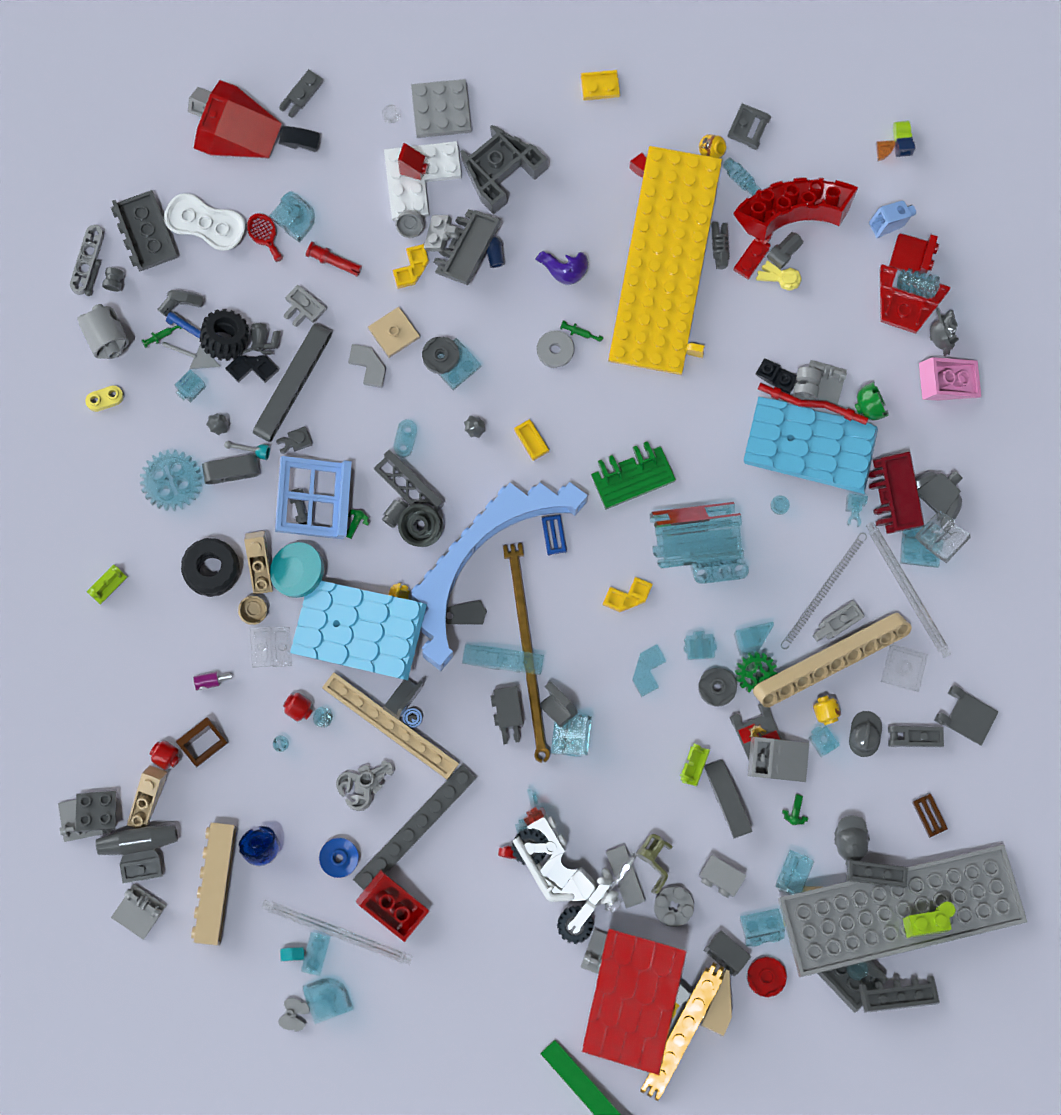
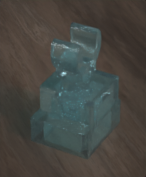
M850 493L846 496L845 511L851 512V516L847 520L848 526L851 524L852 519L857 521V527L861 525L859 513L862 511V506L867 504L868 496Z

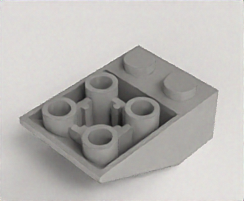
M751 737L748 776L806 782L809 743Z

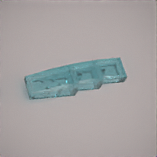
M465 644L462 664L540 675L544 655Z

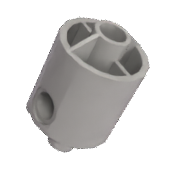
M97 304L92 308V311L82 314L77 318L94 357L99 359L116 358L121 355L122 350L129 344L127 335L112 307H103L102 304Z

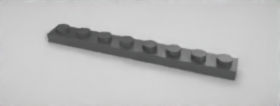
M461 765L353 880L365 890L380 870L387 874L476 780V777Z

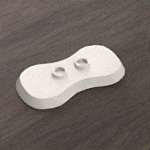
M179 194L175 196L168 204L164 215L165 225L172 232L196 235L217 250H230L240 242L245 230L244 219L237 212L211 208L192 194Z

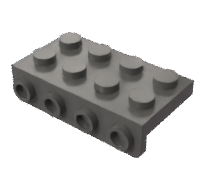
M152 190L120 202L112 201L114 206L111 207L114 218L118 217L120 223H117L120 233L125 234L126 239L123 242L126 249L131 250L132 255L129 258L133 267L137 266L140 272L178 258Z
M871 960L817 973L854 1013L863 1006L859 984L864 983L867 991L876 990V982H881L883 985L888 980L884 972Z

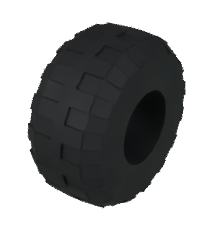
M204 538L194 542L185 551L181 561V573L186 584L197 594L207 597L220 596L229 591L237 582L240 573L239 559L233 548L226 542L216 538ZM210 558L220 560L221 568L217 574L211 577L201 575L200 567L204 561Z

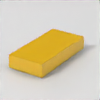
M530 419L514 428L516 435L532 461L549 452L548 447Z

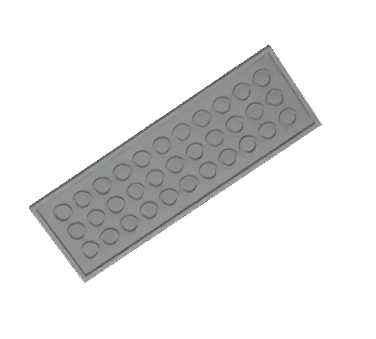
M1004 845L908 867L906 888L848 881L778 898L799 978L1027 922ZM943 902H951L955 906V914L950 917L952 930L920 937H906L903 918L909 915L935 912V909Z

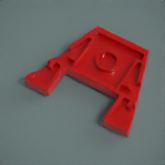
M881 264L879 269L880 322L916 334L947 295L951 287L934 282L929 299L892 287L897 269Z

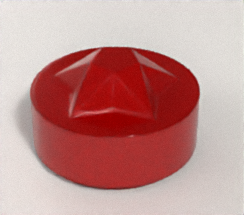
M506 845L503 848H499V857L517 859L513 856L512 846Z

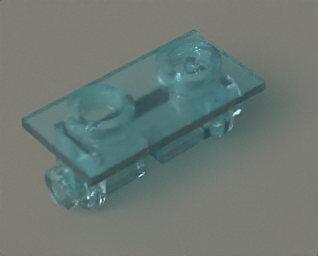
M310 933L301 972L317 976L321 975L330 940L329 936Z

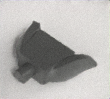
M956 471L948 478L942 473L939 475L934 472L922 474L916 478L919 497L941 518L944 516L941 529L943 534L949 536L951 526L962 507V498L959 494L961 491L956 485L963 478Z

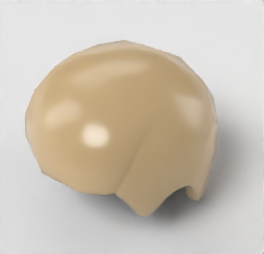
M247 596L238 606V615L246 624H259L267 615V605L258 596Z

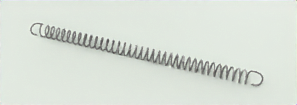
M841 560V562H839V565H837V568H835V571H833V573L837 572L836 569H839L838 566H841L840 563L844 564L845 566L847 565L843 563ZM830 577L829 579H827V582H825V585H823V588H821V591H819V595H821L820 592H823L822 589H825L824 586L831 589L829 586L826 585V583L830 584L828 580L835 583L830 579ZM799 620L798 622H796V625H794V628H792V631H790V634H788V637H786V640H783V642L788 641L787 638H790L789 635H792L791 632L795 633L793 629L797 630L795 626L799 627L797 625V623L801 624Z

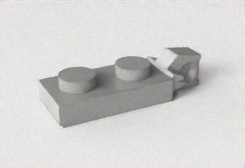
M852 601L822 621L819 625L821 630L814 633L813 637L817 642L825 636L828 640L834 638L865 616L857 604Z

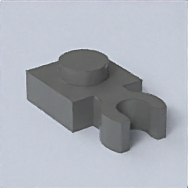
M305 427L287 433L288 439L279 438L276 440L277 445L285 444V447L280 449L281 454L287 453L289 448L292 447L294 452L312 446Z

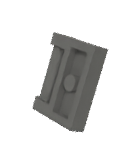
M741 103L727 137L757 150L760 145L759 140L766 124L771 120V115ZM755 118H758L760 122L753 138L747 137Z

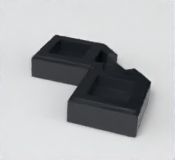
M238 356L225 368L238 383L251 371L264 383L279 371L266 356Z

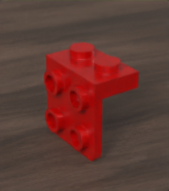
M900 233L897 236L889 266L924 278L927 272L933 268L934 260L931 259L933 254L937 253L939 243H936L938 236L931 234L926 241Z

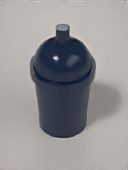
M494 236L486 251L490 268L505 265L502 242L498 237Z

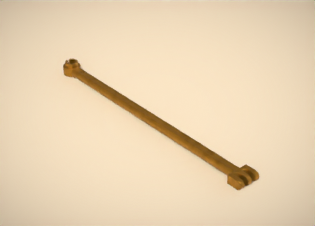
M518 543L519 551H515L514 544H510L511 552H507V545H503L504 559L510 560L536 744L534 757L537 762L542 763V759L538 757V754L544 752L546 755L543 759L545 763L550 757V752L545 745L519 557H523L522 543Z

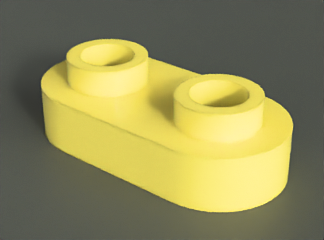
M109 386L89 393L85 403L91 411L98 412L119 405L123 401L124 395L119 387ZM112 392L116 393L114 397H110ZM94 398L98 399L96 403H92Z

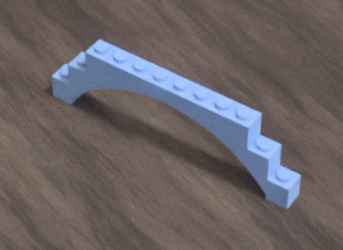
M571 482L566 487L563 485L557 495L542 483H539L536 487H531L527 495L511 483L506 487L503 486L497 494L498 497L486 505V510L483 514H478L475 517L474 524L462 532L461 539L458 542L452 543L446 556L442 555L436 563L437 566L433 570L430 569L425 574L424 581L421 584H416L411 591L412 601L427 604L420 631L432 641L428 640L422 647L423 658L439 671H442L453 658V651L448 647L446 636L447 607L456 579L464 565L478 548L498 532L525 519L554 513H572L576 516L587 503L588 495Z

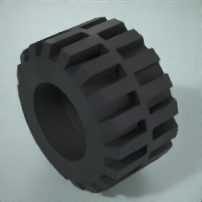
M219 309L215 310L214 313L210 312L208 317L205 316L202 322L199 338L200 346L205 348L204 352L206 354L210 353V357L213 359L217 357L220 361L222 359L230 361V358L236 359L238 355L241 356L246 348L249 326L246 324L245 318L241 319L242 315L239 313L236 315L233 310L230 312L227 309H222V311H219ZM226 332L230 334L232 337L223 338L217 335L216 333Z

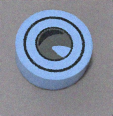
M410 708L404 712L403 722L409 728H417L422 723V715L419 710Z

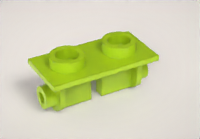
M113 564L86 592L101 605L127 576Z
M693 744V747H690L687 757L689 763H685L680 774L682 783L693 786L698 785L710 752L709 749L701 748L698 744Z

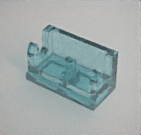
M790 850L775 887L790 895L801 893L814 861L807 856Z

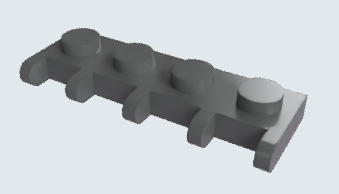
M928 976V984L919 985L917 978H912V986L901 987L899 980H894V988L883 989L881 982H876V990L868 991L864 983L859 984L864 1013L940 1003L934 977Z

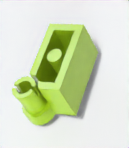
M943 902L935 909V912L909 915L903 918L906 937H920L952 930L950 917L955 914V906L951 902Z

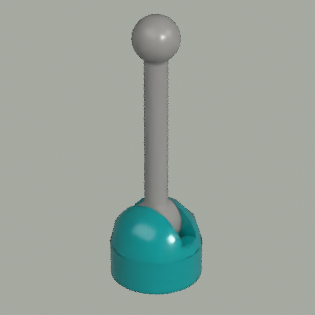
M226 441L224 444L227 449L236 448L255 452V455L263 460H268L270 455V445L260 444L256 448L232 444L230 441Z

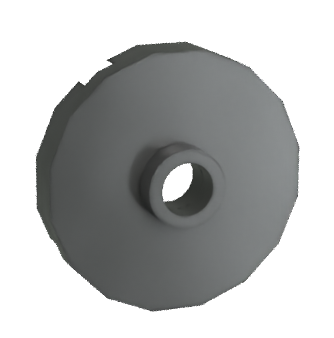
M434 337L423 347V363L433 373H449L459 363L460 354L458 346L448 337ZM443 354L444 358L440 359L437 356Z
M712 668L701 676L698 691L701 698L707 704L714 707L724 706L735 697L737 682L734 675L728 670ZM714 685H720L721 690L716 691Z

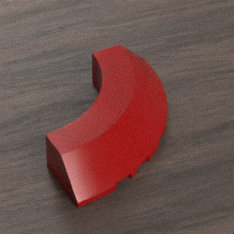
M807 177L794 178L793 181L784 183L779 181L770 184L769 188L756 191V194L752 197H747L737 207L733 215L749 235L763 241L778 228L797 221L815 220L840 226L850 209L858 187L835 180V182L824 181V178L807 180Z

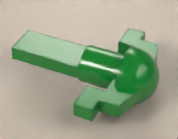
M351 509L348 513L350 518L354 515L347 530L346 537L352 539L361 519L364 520L363 524L369 525V522H367L369 518L362 510Z
M798 794L795 795L791 816L788 815L789 811L782 810L784 819L791 825H804L805 822H808V817L802 816V819H799L803 796Z

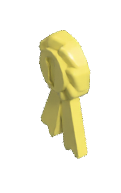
M769 261L762 265V270L764 271H757L758 276L756 277L757 281L779 282L781 288L788 291L798 288L802 281L798 270L788 268L781 271Z

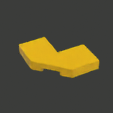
M424 244L406 248L410 266L393 270L397 289L416 285L429 264Z
M635 577L628 594L610 587L602 605L617 612H623L646 602L653 584Z

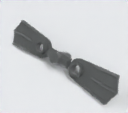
M481 601L447 607V613H452L453 618L448 619L446 617V624L483 625L487 612Z

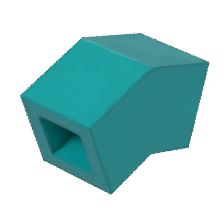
M304 947L280 949L281 961L304 960Z

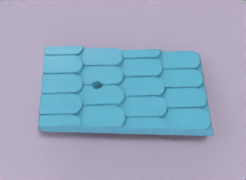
M758 397L743 461L747 465L865 494L878 428L870 423L864 425L854 420L844 419L842 416L814 411L810 408L791 405L783 401Z
M321 581L313 592L304 597L290 653L408 681L427 604Z

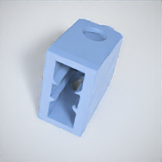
M904 201L880 207L869 221L876 238L904 227L909 219L916 215V209L913 205L907 206Z

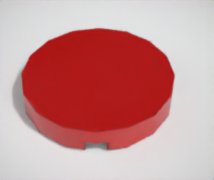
M759 958L751 963L747 970L748 986L755 994L761 997L776 996L785 987L787 981L786 970L781 962L774 958Z

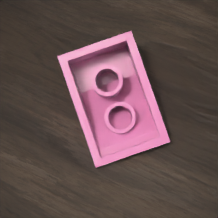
M933 357L919 363L922 400L938 401L981 397L978 361Z

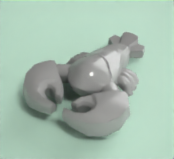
M385 760L382 761V767L370 770L369 766L365 765L358 768V771L361 773L360 775L353 772H344L337 778L336 787L342 797H345L344 787H347L346 792L349 793L353 782H355V793L363 795L350 796L355 802H351L347 798L345 799L347 806L352 810L364 811L369 808L372 802L371 792L373 791L375 794L382 788L379 782H381L386 774L393 775L392 765Z

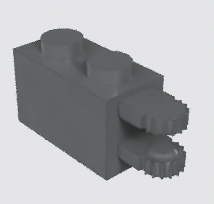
M517 686L493 690L494 695L490 697L492 707H496L497 714L493 715L495 726H499V730L502 733L503 745L508 744L507 729H513L515 742H520L518 728L523 727Z

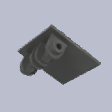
M116 791L76 794L75 832L103 830V833H111L112 829H116Z

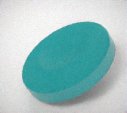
M295 542L284 546L275 555L270 566V578L273 586L280 593L291 598L304 597L313 592L320 584L324 575V561L321 554L311 545L302 542Z

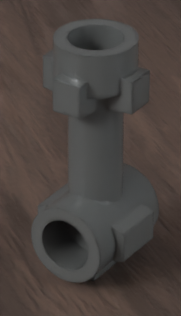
M299 488L291 490V492L304 493L303 489L299 490ZM290 499V503H295L298 516H295L296 522L298 524H307L308 513H305L302 502L304 500Z

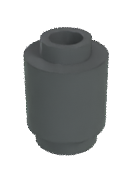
M401 499L398 501L393 500L383 513L384 517L382 520L392 528L396 525L398 526L399 518L408 505Z

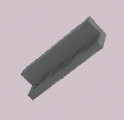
M390 450L384 454V459L374 467V470L410 506L415 505V503H430L437 512L443 507V502ZM388 462L393 467V474H384L380 468ZM395 477H403L406 480V487H397L395 485ZM408 490L419 492V500H411L408 497Z

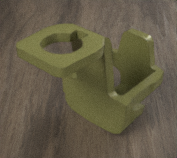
M656 834L649 835L636 853V856L648 862L661 875L651 890L653 894L660 892L668 878L667 872L655 862V859L663 846L668 849L673 847ZM653 838L654 841L652 842V844L650 845V847H649L648 849H646L647 845L649 844V842H650L651 839Z

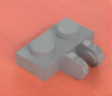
M298 284L285 297L286 301L292 306L286 311L284 318L286 320L290 319L296 310L300 312L292 323L295 327L300 325L305 317L314 323L326 311L323 305Z

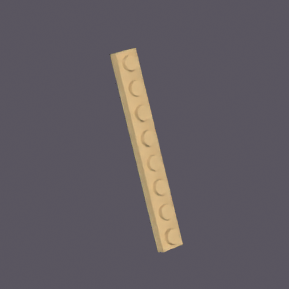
M333 673L322 687L323 690L446 780L450 778L458 767L459 763L400 720L383 710L381 706L337 674Z

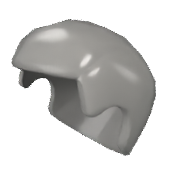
M405 210L398 215L395 226L403 237L413 238L419 236L422 232L424 223L418 212Z

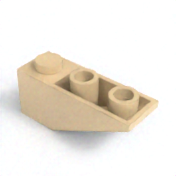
M265 531L245 533L244 541L253 594L273 592Z
M149 765L142 772L127 822L128 826L133 828L148 827L163 790L167 771Z
M724 970L721 974L724 978L700 1026L721 1036H724L732 1019L730 974L728 970Z

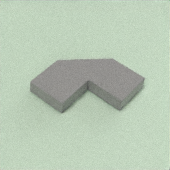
M352 344L348 363L366 367L364 385L382 388L386 371L383 364L370 347Z

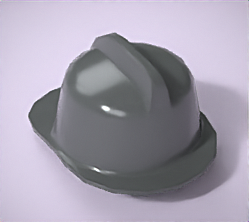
M862 711L853 718L851 723L849 746L860 757H869L879 748L882 722L875 713Z

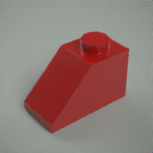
M403 143L398 158L400 175L421 180L422 175H426L428 170L426 156L408 144Z

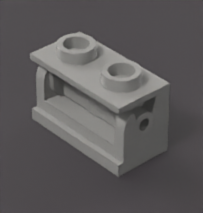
M711 855L699 877L702 878L701 882L710 888L712 885L719 889L718 893L729 898V896L734 897L746 875Z

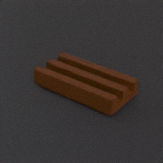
M931 794L912 802L929 838L948 830ZM925 800H928V802H929V804H930V806H931V808H932V810H933V812H934V814H935V816H936V818H937V821H938V823H939V825H940V827H941L940 829L938 828V825H937V823H936V821H935V819H934V817H933V815H932V813H931V811H930V809H929V807H928V805H927V803H926ZM918 803H922L935 830L934 832L931 831Z

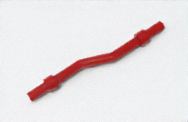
M760 383L758 386V390L770 394L772 398L782 399L799 407L825 408L844 416V419L854 420L864 425L867 424L869 419L855 413V410L845 409L828 401L801 400L782 392V389L777 387L772 388L763 383Z

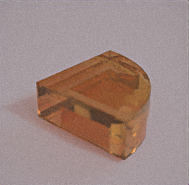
M895 140L876 142L878 161L884 160L892 153Z

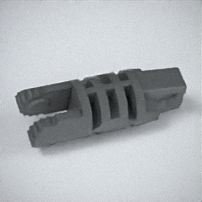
M712 222L713 258L715 259L716 269L723 270L728 267L730 255L728 224L723 223L721 225V234H719L718 222Z

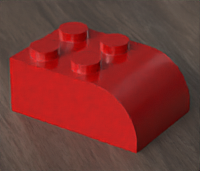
M381 870L355 901L362 909L403 942L408 939L430 911Z

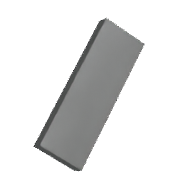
M625 845L607 851L606 854L626 909L645 902Z

